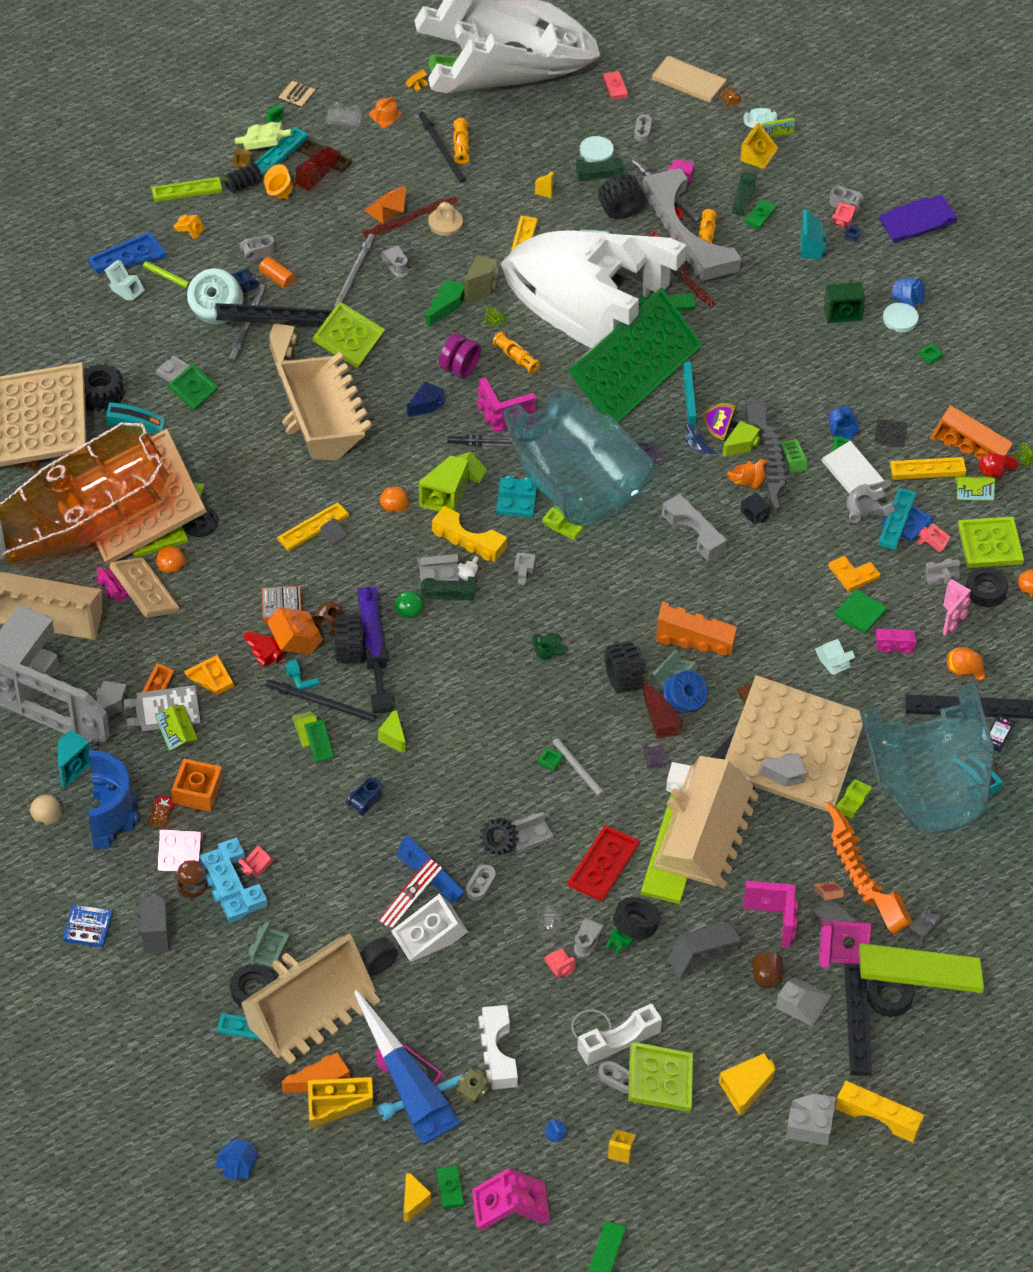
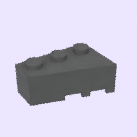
M730 922L716 924L709 928H700L689 933L684 932L678 937L668 961L677 975L682 978L685 976V972L692 968H695L697 971L702 968L701 964L711 960L714 963L735 953L742 940Z

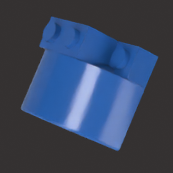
M89 750L92 783L94 784L93 797L94 799H100V807L89 809L93 849L110 848V841L114 840L113 833L115 831L134 830V824L138 823L137 811L134 812V807H138L137 795H133V787L130 786L129 774L124 764L109 753Z

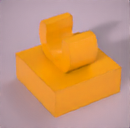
M423 69L411 76L405 83L409 88L414 85V89L420 91L421 87L419 84L423 87L428 85L424 79L427 74Z

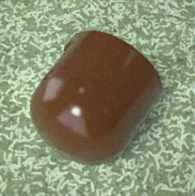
M326 601L318 607L312 619L319 629L325 618L332 627L329 635L333 636L335 635L334 619L336 615H344V611L338 603Z
M196 860L185 861L177 869V890L182 896L187 898L199 897L207 889L205 868ZM204 880L203 888L194 893L183 891L179 884L181 882L192 886Z
M762 953L756 955L751 960L753 978L759 987L771 989L777 987L782 982L783 967L780 955L776 953Z

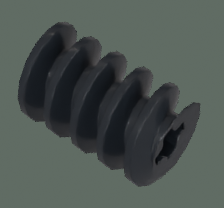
M253 162L251 165H246L245 168L240 167L239 170H233V173L228 172L227 175H222L225 187L232 194H235V188L238 191L242 190L241 185L244 189H247V183L251 187L254 185L253 180L256 184H259L261 173L258 165Z

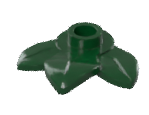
M548 633L545 637L535 634L531 639V644L535 647L536 656L542 660L550 659L552 655H563L568 650L566 646L560 644L561 636L557 633Z

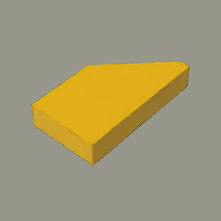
M554 172L537 178L535 194L549 198L552 197Z

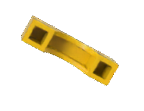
M445 506L432 520V532L436 536L444 537L452 544L464 547L470 553L475 552L486 561L496 562L507 549L506 536L492 529L480 534L468 532L460 525V514Z
M845 1081L837 1097L835 1109L855 1118L863 1115L876 1118L886 1124L894 1135L914 1143L922 1127L924 1118L922 1113L848 1081Z

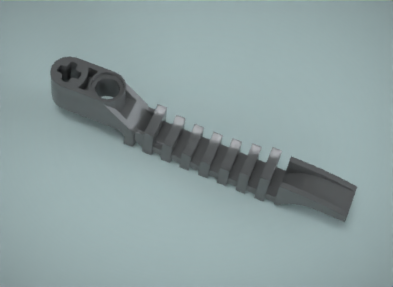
M746 401V422L760 429L759 436L763 439L762 447H767L765 452L769 454L770 469H768L769 476H766L767 483L765 489L769 490L767 497L773 517H778V498L784 494L786 484L779 434H777V427H769L767 425L765 401Z

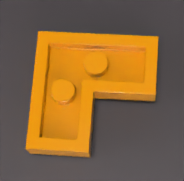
M845 556L829 562L828 565L848 592L881 577V574L871 562L854 568Z

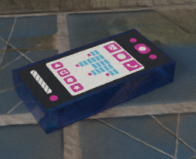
M998 714L982 746L1000 753L1016 721Z

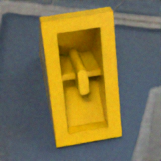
M615 1130L609 1143L608 1159L629 1163L636 1134Z
M406 1173L404 1221L408 1222L431 1203V1193L411 1173Z

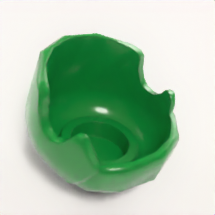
M407 590L401 592L396 598L395 608L402 617L413 618L423 611L424 601L416 591Z

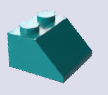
M803 209L801 258L822 259V253H826V243L823 242L826 239V230H823V223L808 210Z
M73 730L61 736L58 741V767L61 787L66 788L91 765L89 742Z

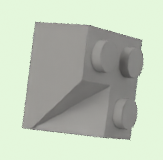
M811 1094L792 1100L786 1138L828 1146L836 1097Z

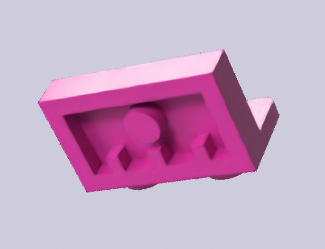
M101 567L97 568L96 580L100 586L104 585L110 599L114 598L118 603L130 597L110 568L105 571Z
M876 629V650L884 653L898 651L904 654L915 652V631Z

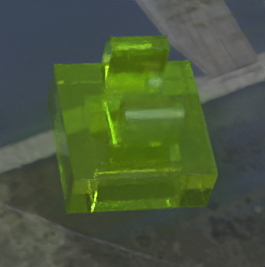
M489 305L484 310L488 315L484 317L483 322L487 324L490 320H493L490 325L492 328L497 327L498 322L503 324L507 319L502 313Z
M1022 442L1018 446L1022 451L1017 452L1015 458L1018 460L1024 457L1020 462L1022 466H1026L1029 460L1033 464V452L1025 442Z

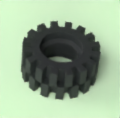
M506 818L489 820L488 823L483 825L484 828L480 830L483 833L479 836V839H483V842H480L481 846L485 845L484 850L490 851L489 854L502 855L511 852L512 848L517 846L515 842L519 840L516 837L519 833L514 830L516 828L515 824L511 825L512 821H506ZM496 829H501L505 833V841L502 844H497L493 840V833Z

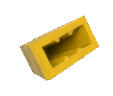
M765 1054L720 1073L719 1084L739 1116L744 1114L774 1078L775 1065L771 1059L768 1060Z

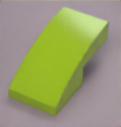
M553 507L542 519V522L552 530L573 540H576L585 529L584 524L569 519L568 513Z
M854 779L836 807L845 816L853 819L872 791V787Z

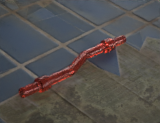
M453 196L445 200H437L434 204L415 210L399 219L383 225L382 223L375 225L374 228L363 231L362 234L364 238H367L369 234L381 235L386 230L403 225L421 215L437 210L440 203H457V198Z
M654 230L649 234L650 237H660ZM683 263L679 267L683 281L696 293V297L700 301L703 300L710 308H713L716 303L703 288H700L689 277Z

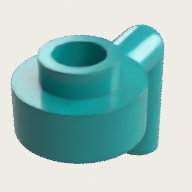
M296 659L287 661L285 666L286 674L288 677H292L297 689L304 690L320 685L318 678L302 682Z

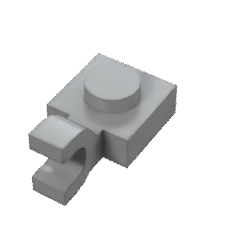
M516 554L514 571L519 572L518 584L525 585L527 573H533L535 564L534 554Z

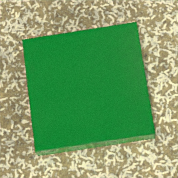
M193 363L167 386L193 410L198 408L219 388Z
M856 589L834 612V616L866 634L887 612V607Z

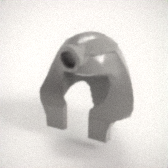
M888 479L870 485L865 483L857 486L850 492L846 501L847 509L850 512V522L857 523L860 521V518H865L868 515L887 517V515L895 511L892 503L881 506L877 499L886 496L884 490L892 484L891 480Z

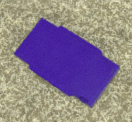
M941 194L893 208V211L879 215V221L892 241L896 243L957 222V216Z

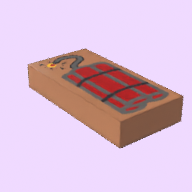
M834 881L813 884L814 891L825 901L844 897L843 889Z

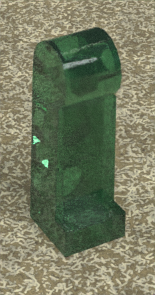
M621 158L584 163L583 159L576 160V174L579 182L615 177L618 174H626L624 161Z
M742 171L732 214L746 215L756 187L757 174Z
M468 576L467 581H444L426 578L421 582V595L426 599L474 601L475 577Z

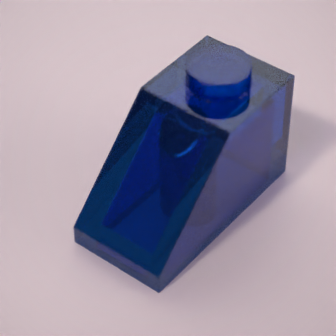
M425 381L407 404V416L413 417L433 413L438 407L441 408L445 403L444 389Z

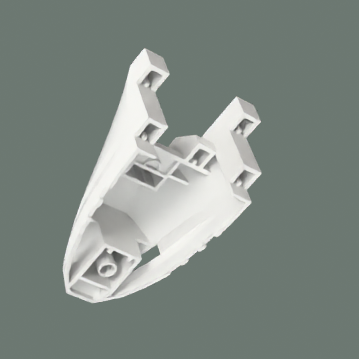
M444 0L438 10L423 6L415 19L417 32L455 41L460 44L462 49L453 67L436 64L428 77L431 90L436 92L452 93L543 81L579 70L600 57L596 39L580 23L553 4L542 0ZM539 19L550 23L546 30L535 26ZM511 41L519 42L527 48H531L533 53L527 52L524 48L505 45V43Z
M555 231L537 235L519 244L504 259L501 267L508 285L528 308L555 328L564 331L568 336L592 348L620 322L629 325L638 315L639 299L618 290L611 277L618 273L620 276L630 278L642 284L644 297L651 291L655 292L661 287L665 290L670 284V268L677 271L686 260V244L672 238L583 231ZM523 283L536 288V295L532 293Z

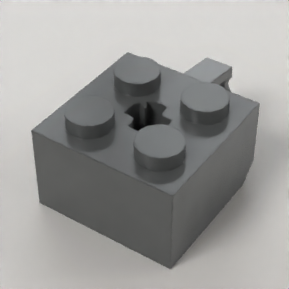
M145 893L144 897L140 898V906H136L139 947H143L144 953L169 952L165 900L158 896L157 893Z

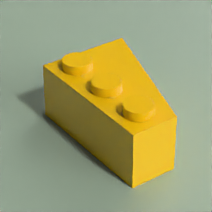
M372 1077L308 1080L310 1129L372 1107Z

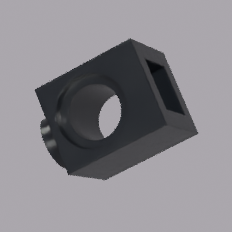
M754 493L742 500L741 513L754 525L760 522L764 523L769 518L770 505L757 493Z

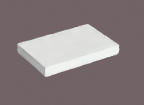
M851 441L826 455L821 460L849 494L859 485L865 483L870 485L884 481Z

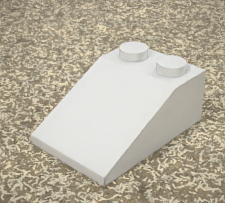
M438 894L391 932L409 961L413 962L452 945L468 931L450 902Z

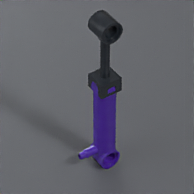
M377 586L357 588L367 670L374 669L377 692L376 694H371L373 713L393 712L391 692H384L381 669L386 668V652L382 635Z

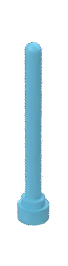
M461 1075L440 1083L435 1087L440 1093L459 1085L457 1081ZM398 1101L394 1104H387L385 1102L378 1105L377 1108L379 1114L384 1115L383 1121H387L393 1118V1115L396 1114L395 1112L404 1109L402 1101Z

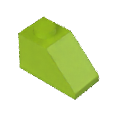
M740 421L723 445V456L727 457L751 452L753 447H758L761 441V437H759L760 429Z

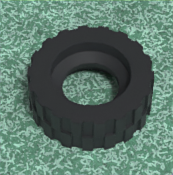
M980 567L970 572L965 587L971 590L969 598L974 604L981 607H995L1005 600L1008 581L1001 571L999 572L997 569L990 567ZM982 581H989L995 585L996 590L994 593H984L978 590L977 585Z
M626 897L620 900L613 916L614 926L617 927L618 931H621L622 934L630 938L647 939L655 934L660 921V913L654 904L646 899ZM627 914L638 915L646 922L633 920Z
M248 964L240 967L238 971L233 973V977L230 980V992L234 1003H237L240 1008H243L241 1003L251 997L243 991V985L247 981L252 979L258 980L263 984L264 988L275 980L274 975L265 966Z
M872 980L869 984L867 999L870 1007L876 1013L881 1014V1016L899 1017L907 1013V1010L911 1008L914 998L913 985ZM888 986L895 987L900 991L901 998L895 1003L886 1002L880 995L881 990Z

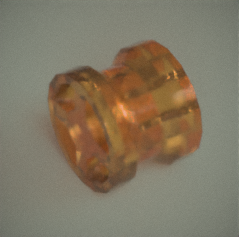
M726 87L720 93L721 100L725 102L728 108L738 105L741 101L740 95L736 93L733 87Z
M163 804L152 805L150 809L151 815L148 817L149 825L165 828L168 824L167 818L170 816V809Z

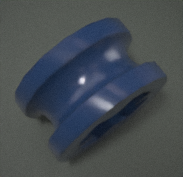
M848 226L846 228L845 238L848 241L855 242L860 239L861 230L859 227Z

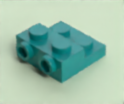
M513 476L500 478L496 514L533 518L537 481L528 477L523 480L515 479Z

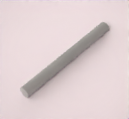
M559 738L554 739L552 743L598 797L604 794L601 787Z

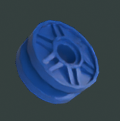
M684 670L671 675L666 680L663 689L667 704L672 710L679 713H687L700 708L705 703L707 697V686L704 679L692 670Z

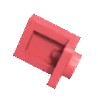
M839 202L835 215L833 214L832 217L833 223L840 228L850 226L856 207Z
M259 846L255 848L245 861L241 858L238 860L242 865L240 869L246 875L250 876L252 874L255 877H259L274 861Z

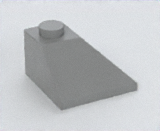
M794 977L786 982L779 993L776 1009L813 1027L832 995Z

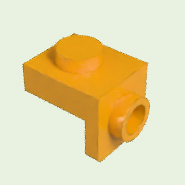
M183 215L173 226L178 232L189 231L194 239H197L205 230L198 215Z

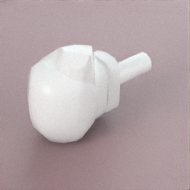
M475 556L472 562L459 563L457 565L458 577L467 582L472 581L477 573L478 565L476 563L479 558Z

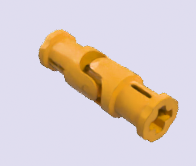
M458 118L453 123L455 128L454 151L456 152L454 160L458 164H466L470 160L468 155V121L464 118Z
M706 209L702 212L698 237L712 244L717 213L714 210Z
M504 332L495 335L492 344L500 347L503 353L512 360H515L519 366L525 367L529 374H533L540 368L541 362L532 358L530 353L523 350L514 340H509Z

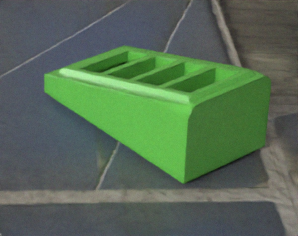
M431 55L428 62L431 73L436 64L453 67L459 56Z
M798 440L780 442L789 473L807 470V459Z

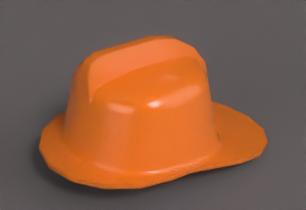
M390 97L378 100L375 108L368 115L382 128H386L401 116V112L398 111L395 98Z

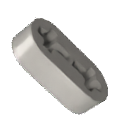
M638 116L634 131V138L637 141L644 142L649 139L652 126V118L650 116Z

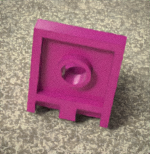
M486 377L479 379L477 406L479 410L484 411V419L486 423L490 422L495 433L536 421V396L534 393L499 402Z
M746 881L743 909L783 912L782 947H790L791 941H795L797 929L796 912L798 911V900H794L795 885Z
M821 919L820 967L829 968V962L860 964L858 947L860 943L870 944L871 923ZM846 937H852L855 940V944L851 948H846L843 945V940Z
M508 1168L472 1189L478 1229H486L512 1213L540 1223L550 1221L545 1182Z

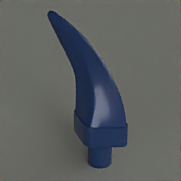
M691 423L685 426L688 433L684 435V438L694 451L706 454H719L706 444L701 430H694Z

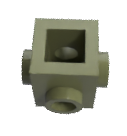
M472 1069L467 1074L463 1072L457 1081L459 1087L455 1095L474 1105L478 1097L482 1099L489 1089L486 1087L488 1079L485 1078L486 1075L479 1070L473 1071Z

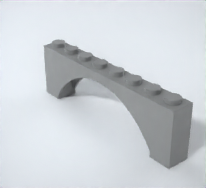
M681 168L643 177L641 188L650 206L654 208L656 215L660 217L664 227L670 232L672 239L686 244V260L691 264L695 274L699 276L701 281L739 272L742 259L735 248L721 247L702 240L686 229L678 219L674 203L682 192H686L688 181Z

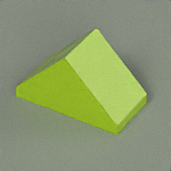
M471 451L457 456L468 460V479L480 483L487 472V468Z
M393 711L378 729V741L402 753L405 752V739L398 713Z
M308 712L292 716L302 747L310 746L304 725L317 721L316 715Z

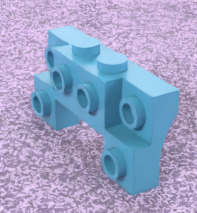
M237 837L218 844V849L199 855L200 862L206 871V883L208 887H213V898L215 902H220L229 923L238 921L256 910L267 907V899L260 884L244 889L232 865L237 863L240 858L245 860L244 851Z

